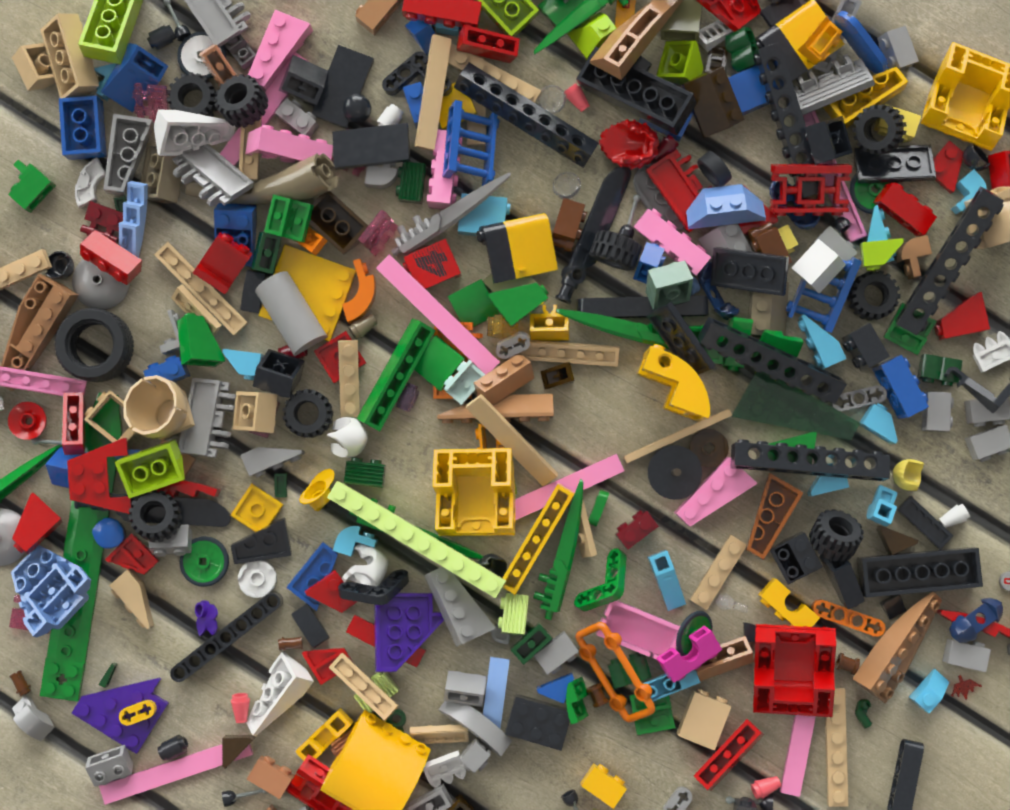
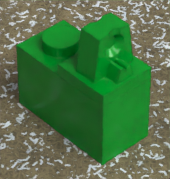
M17 160L13 165L21 172L18 175L21 181L11 187L8 195L24 210L31 213L55 188L56 184L34 165L29 163L26 166L23 162Z

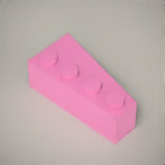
M274 11L248 73L258 82L263 91H267L292 55L302 47L305 39L313 32L311 24L280 11Z
M262 125V127L248 133L245 154L252 156L253 153L262 154L261 158L276 159L280 157L281 162L295 163V161L300 162L316 153L318 155L324 153L331 160L333 145L327 144L326 140L316 139L315 141L311 140L307 135L299 134L296 136L292 135V132L288 130L277 131L274 130L273 126Z
M447 130L437 131L435 150L433 151L432 178L429 180L430 195H427L428 207L432 209L444 210L456 202L457 194H453L454 186H458L459 175L454 173L450 179L442 177ZM459 138V144H461V146L463 138ZM457 156V161L460 164L461 157Z
M654 208L652 211L647 209L633 228L650 242L665 248L664 253L675 262L685 260L691 275H697L711 258L706 254L707 251L700 245L696 246L692 243V239L684 232L682 234L676 230L677 227L669 220L665 222L661 219L662 215Z
M726 457L674 513L687 526H692L758 483L743 469L730 468L731 458Z

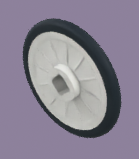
M206 32L192 33L181 42L178 48V64L187 76L189 72H193L195 75L199 73L207 79L214 77L212 73H209L210 70L205 66L206 63H203V60L199 58V53L213 45ZM223 45V46L219 47V49L221 50V52L223 53L224 57L226 58V57H227L226 49H225V46Z

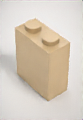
M700 688L698 691L692 690L676 734L679 737L715 751L732 706L723 697L717 696L713 698L709 696V692Z

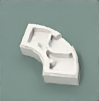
M99 158L90 161L80 172L77 184L75 185V198L79 208L89 205L90 201H97L96 188L100 180L105 177V171Z

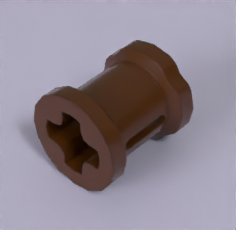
M839 653L835 669H843L851 672V675H855L859 669L860 659H852L844 656V653Z
M602 683L594 684L586 689L592 698L594 708L609 702V699L605 697L602 690Z

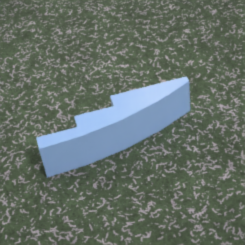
M129 181L127 182V201L123 203V221L119 223V246L139 258L146 222L148 184Z
M490 657L483 715L497 727L501 728L510 659Z

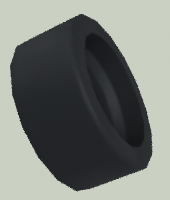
M708 151L698 159L697 164L701 172L715 187H722L732 179L730 170L714 152Z

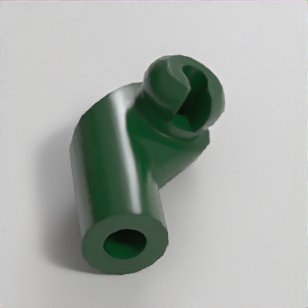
M867 699L859 700L855 709V716L864 729L872 725V722L866 715L871 707V703Z

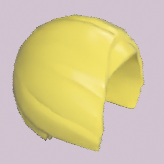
M907 459L896 464L893 469L895 484L907 491H917L921 482V471L924 462Z

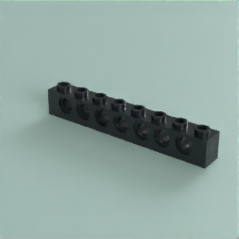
M778 42L754 51L753 60L761 73L759 74V80L765 86V99L768 104L770 103L772 109L770 115L778 128L776 135L783 144V157L787 159L788 164H799L796 161V155L800 153L803 156V161L800 164H815L811 157L809 142L805 137V121L781 43ZM768 61L774 63L775 68L773 71L767 68ZM774 80L780 82L779 90L773 87ZM780 98L786 101L785 108L779 106L778 101ZM786 116L790 117L792 121L790 127L786 126L784 123V119ZM792 135L797 137L796 145H792L790 142ZM789 174L790 177H793L795 183L793 186L796 185V176H801L802 174ZM802 181V198L818 193V181Z
M470 62L460 73L453 87L582 168L585 167L599 144L594 139Z
M980 186L896 318L897 325L915 335L925 330L928 324L927 319L930 315L933 316L939 307L937 304L940 299H944L949 292L948 287L951 282L954 283L960 275L958 271L962 265L965 266L971 258L969 254L973 248L976 249L982 241L980 237L983 232H987L993 224L991 220L994 215H998L1003 209L1004 204L1002 203L1004 200L1000 196ZM981 207L988 208V212L984 216L978 215V210ZM971 224L977 225L974 233L967 232V227ZM958 242H966V247L963 250L956 249ZM950 258L955 259L953 266H945L946 260ZM939 275L945 277L942 283L934 282L935 277ZM927 292L934 293V297L930 300L923 298ZM918 308L924 310L920 316L913 315L914 310Z
M708 317L698 335V339L704 348L708 350L715 349L718 351V354L725 358L729 356L735 358V361L745 366V364H748L758 373H762V371L768 373L770 378L776 381L781 379L791 388H801L803 393L809 396L814 394L824 403L831 402L836 404L847 385L841 377L711 317ZM719 337H725V339L722 342H717V339ZM742 344L740 349L734 350L736 345ZM754 352H759L756 357H751ZM770 360H775L772 365H767ZM792 367L791 371L784 373L787 368ZM804 375H808L805 380H801ZM820 383H825L822 387L817 388Z
M739 439L731 445L730 468L872 481H886L890 479V455H884V452L873 451L872 454L864 453V450L846 452L844 448L826 450L824 446H815L814 449L807 448V445L801 444L789 447L787 443L768 445L769 442L757 441V444L749 443V440ZM749 450L756 453V459L749 457ZM768 452H772L775 455V461L768 458ZM788 454H792L794 456V463L790 462L787 459ZM807 455L813 458V464L807 462ZM826 457L832 459V466H829L826 463ZM845 459H849L851 461V468L846 466ZM865 460L871 464V469L865 467Z

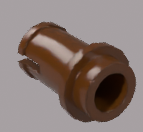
M302 636L278 639L279 651L286 652V650L303 649Z
M21 670L9 676L17 689L16 694H19L20 697L31 692V685L27 684Z

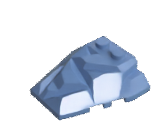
M38 545L11 571L15 591L20 594L21 598L19 606L21 609H24L25 613L23 622L33 637L37 638L45 635L52 628H62L89 600L87 591L90 589L91 579L82 567L41 545Z

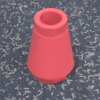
M577 83L564 91L566 98L580 112L590 106L581 86H578Z
M247 693L232 695L231 705L236 723L247 722L250 703Z
M777 776L756 780L751 784V790L756 799H764L781 787V782Z

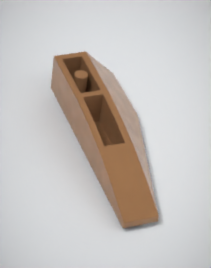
M683 0L650 1L609 35L591 58L590 63L622 80Z
M38 274L18 307L1 367L29 371L57 332L79 295L65 285ZM6 387V388L9 389L10 391H14V390H15V388Z
M553 394L508 395L493 405L508 422H511V419H518L519 422H530V418H538V422H547L554 416ZM467 404L437 415V419L442 420V424H451L453 420H461V423H472V419L477 418L466 408Z
M930 592L914 604L885 632L853 677V680L859 686L885 704L893 696L898 684L903 681L940 607L942 600L935 592Z

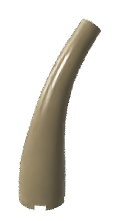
M316 153L281 172L253 181L252 189L229 203L246 205L271 204L273 194L297 201L306 200L335 189L338 185V176L334 177L332 168L335 166L330 158L324 153L321 155ZM194 180L186 185L185 195L199 198L198 195L204 188Z

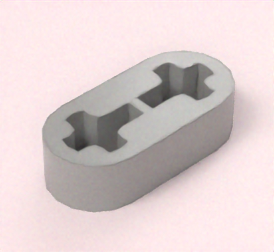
M521 331L499 341L496 347L498 357L507 359L528 349L531 340L529 334ZM520 337L522 340L526 339L524 345L518 343ZM502 346L505 348L509 347L507 353L501 351Z
M678 787L664 804L662 810L672 809L675 805L677 806L674 810H685L692 801L691 791L687 787ZM681 792L684 794L685 792H687L686 796L688 798L686 800L682 799L678 803L680 799L679 793Z

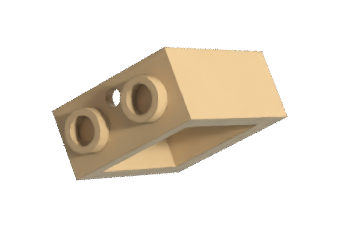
M109 390L107 393L104 391L97 398L99 402L95 407H89L84 413L86 416L84 421L110 442H115L117 440L93 421V418L110 399L124 408V401ZM128 428L118 440L127 438L128 443L136 433Z

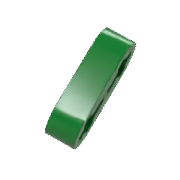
M600 489L588 519L590 525L597 526L609 492Z

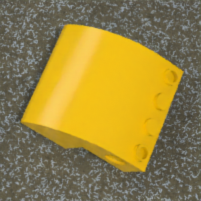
M952 42L932 84L920 123L928 128L939 130L964 142H973L974 145L982 149L992 151L1003 135L1007 112L1010 108V64Z
M657 344L650 346L643 353V359L637 375L670 387L663 409L697 422L708 419L710 416L709 398L705 386L696 371L676 355L664 351L665 347Z
M512 449L434 450L433 489L436 492L435 530L438 536L515 535L516 502Z
M364 709L354 723L342 751L333 761L320 790L353 810H402L417 784L431 749Z

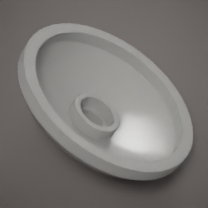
M84 259L75 268L72 278L73 290L79 295L77 298L90 308L106 310L117 306L126 297L130 287V283L125 285L122 282H118L113 276L101 271L96 265ZM99 276L100 281L95 283V278Z
M0 508V566L12 564L25 554V551L21 554L13 546L15 542L12 539L21 515L5 508Z

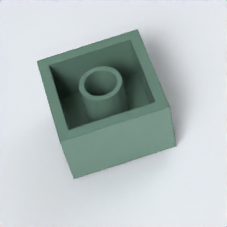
M686 261L673 262L669 265L658 268L654 267L648 270L646 294L653 310L670 302L676 305L690 301L693 277Z

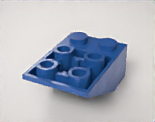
M128 43L121 65L116 64L101 93L133 113L158 85L168 65L140 46Z
M218 203L214 209L215 238L219 232L227 233L239 245L244 244L253 254L244 266L251 267L255 253L257 205L226 204L224 206L222 203Z

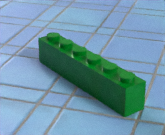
M411 319L357 417L358 420L378 431L382 429L436 330L419 320Z

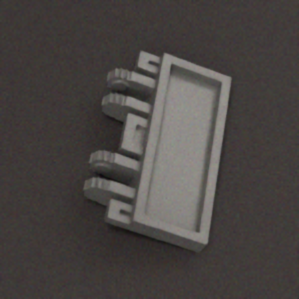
M185 0L213 44H216L218 47L223 46L248 29L245 22L251 18L250 12L246 11L232 19L233 16L244 9L245 5L243 2L233 5L230 0Z
M848 54L843 55L845 65L842 66L839 65L836 59L832 60L837 74L835 75L833 70L817 77L819 82H817L811 69L807 71L809 80L803 81L801 75L796 79L801 90L797 86H794L802 115L874 86V79L862 59L853 61V65Z
M208 144L200 146L195 151L193 149L183 151V154L172 159L178 166L172 174L176 178L182 176L180 181L184 185L194 180L204 189L200 191L198 196L202 200L209 198L206 203L210 207L220 202L225 206L253 188L252 180Z
M192 378L188 402L195 426L181 432L179 442L181 454L216 458L218 450L211 448L228 449L229 444L214 441L215 436L228 438L231 436V432L214 430V428H222L225 412L222 411L234 412L235 406L222 404L223 399L235 401L236 394L221 392V390L229 391L231 383Z

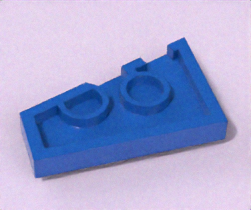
M325 542L319 545L286 586L287 589L316 611L320 602L307 596L305 590L332 572L338 553L332 551L333 549Z

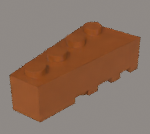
M768 474L746 551L761 560L765 559L804 492L775 475Z

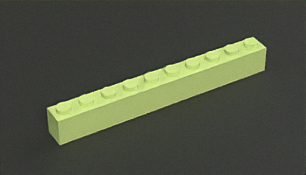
M340 481L335 483L327 497L494 598L498 597L507 581Z

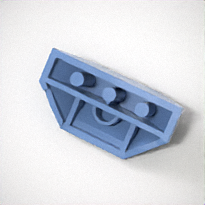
M742 184L702 189L686 211L688 229L766 220L763 201Z

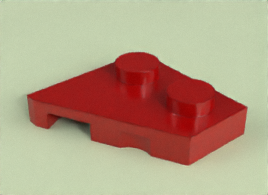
M949 140L933 160L936 173L935 181L951 194L956 188L963 151Z
M336 570L305 590L307 596L340 613H343L357 603V601L339 597L338 586L344 583Z
M345 647L302 652L303 657L320 685L337 676L329 666L341 653H344L352 661Z

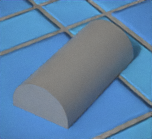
M287 271L267 278L255 289V293L294 356L328 337Z

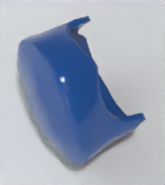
M104 518L94 526L92 534L99 546L111 549L119 546L125 540L126 530L123 524L116 519Z

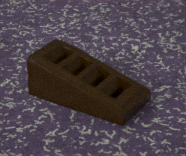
M715 46L708 51L705 72L710 70V68L714 69L722 66L725 69L728 53L726 47ZM712 53L723 55V57L713 56Z

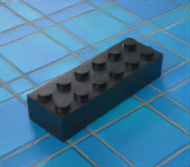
M595 47L576 78L579 86L666 131L678 135L697 104L694 94L635 65L620 80L590 63L591 58L599 50L598 47Z
M977 547L857 557L859 585L863 597L866 598L983 587L980 554Z

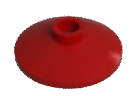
M21 402L12 408L8 416L10 431L17 438L23 440H31L40 436L47 423L45 411L34 402ZM28 418H32L30 425L27 423Z

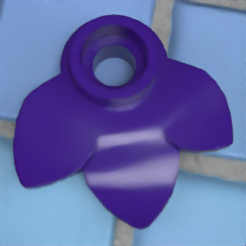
M202 600L195 606V615L198 617L196 621L198 634L202 636L207 630L212 635H215L218 628L216 621L218 616L217 608L207 600Z

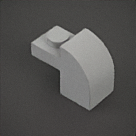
M396 163L383 164L382 167L367 166L366 187L384 189L394 184L398 178V169L392 168V166L395 167Z
M25 695L12 708L15 714L13 720L19 728L39 741H42L55 728L48 714L37 710L32 698L28 695Z

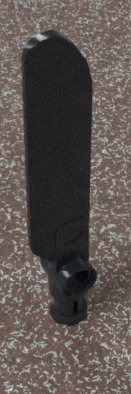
M616 167L603 180L570 262L561 272L562 286L559 294L555 296L557 300L571 304L574 290L586 278L585 269L596 263L597 260L592 258L589 252L597 231H609L631 179L632 172L629 167Z
M110 493V497L128 496V494ZM137 496L131 498V503L133 500L137 502ZM172 497L182 511L180 512L182 520L179 521L181 525L225 527L230 523L231 514L225 507L215 501L200 498ZM74 501L75 509L83 507L97 511H114ZM152 508L146 515V523H161L166 515L165 508ZM115 511L124 521L130 522L128 516H131V514Z

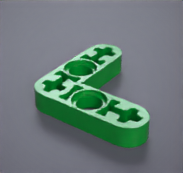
M614 548L609 552L605 584L579 593L574 601V605L585 612L617 601L622 597L627 556L623 551Z

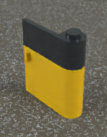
M810 0L755 38L756 45L760 49L780 42L793 81L815 66L798 49L805 43L809 35L818 27V24L826 15L816 1ZM824 32L813 47L821 52L832 37ZM842 39L835 48L830 47L828 50L830 55L845 45Z
M545 213L480 226L479 231L476 233L477 240L482 245H486L493 284L558 270L550 223Z

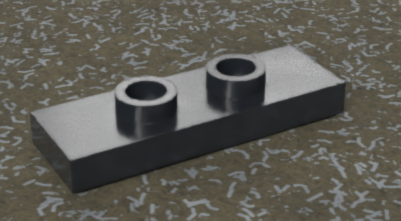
M909 496L898 507L897 511L939 550L953 537L912 496Z

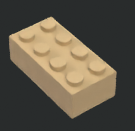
M56 14L40 30L60 98L88 96L99 87V80L94 70L93 59L84 57L78 45L83 32L82 22L78 14Z

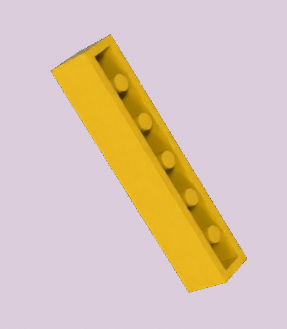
M559 483L557 484L504 574L503 579L507 580L503 586L504 589L514 595L517 593L575 492Z

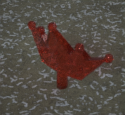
M959 675L960 682L954 684L951 696L953 697L956 693L960 697L959 694L961 693L965 700H967L969 689L971 692H974V686L982 687V685L971 679L963 681L962 676Z

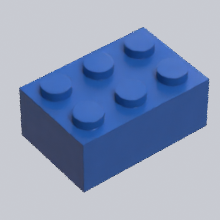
M97 95L59 98L62 155L68 160L107 157L103 101Z
M902 355L871 368L880 386L886 389L887 399L898 419L909 418L929 407L926 394L919 389V381L915 375H912L909 369L910 364Z

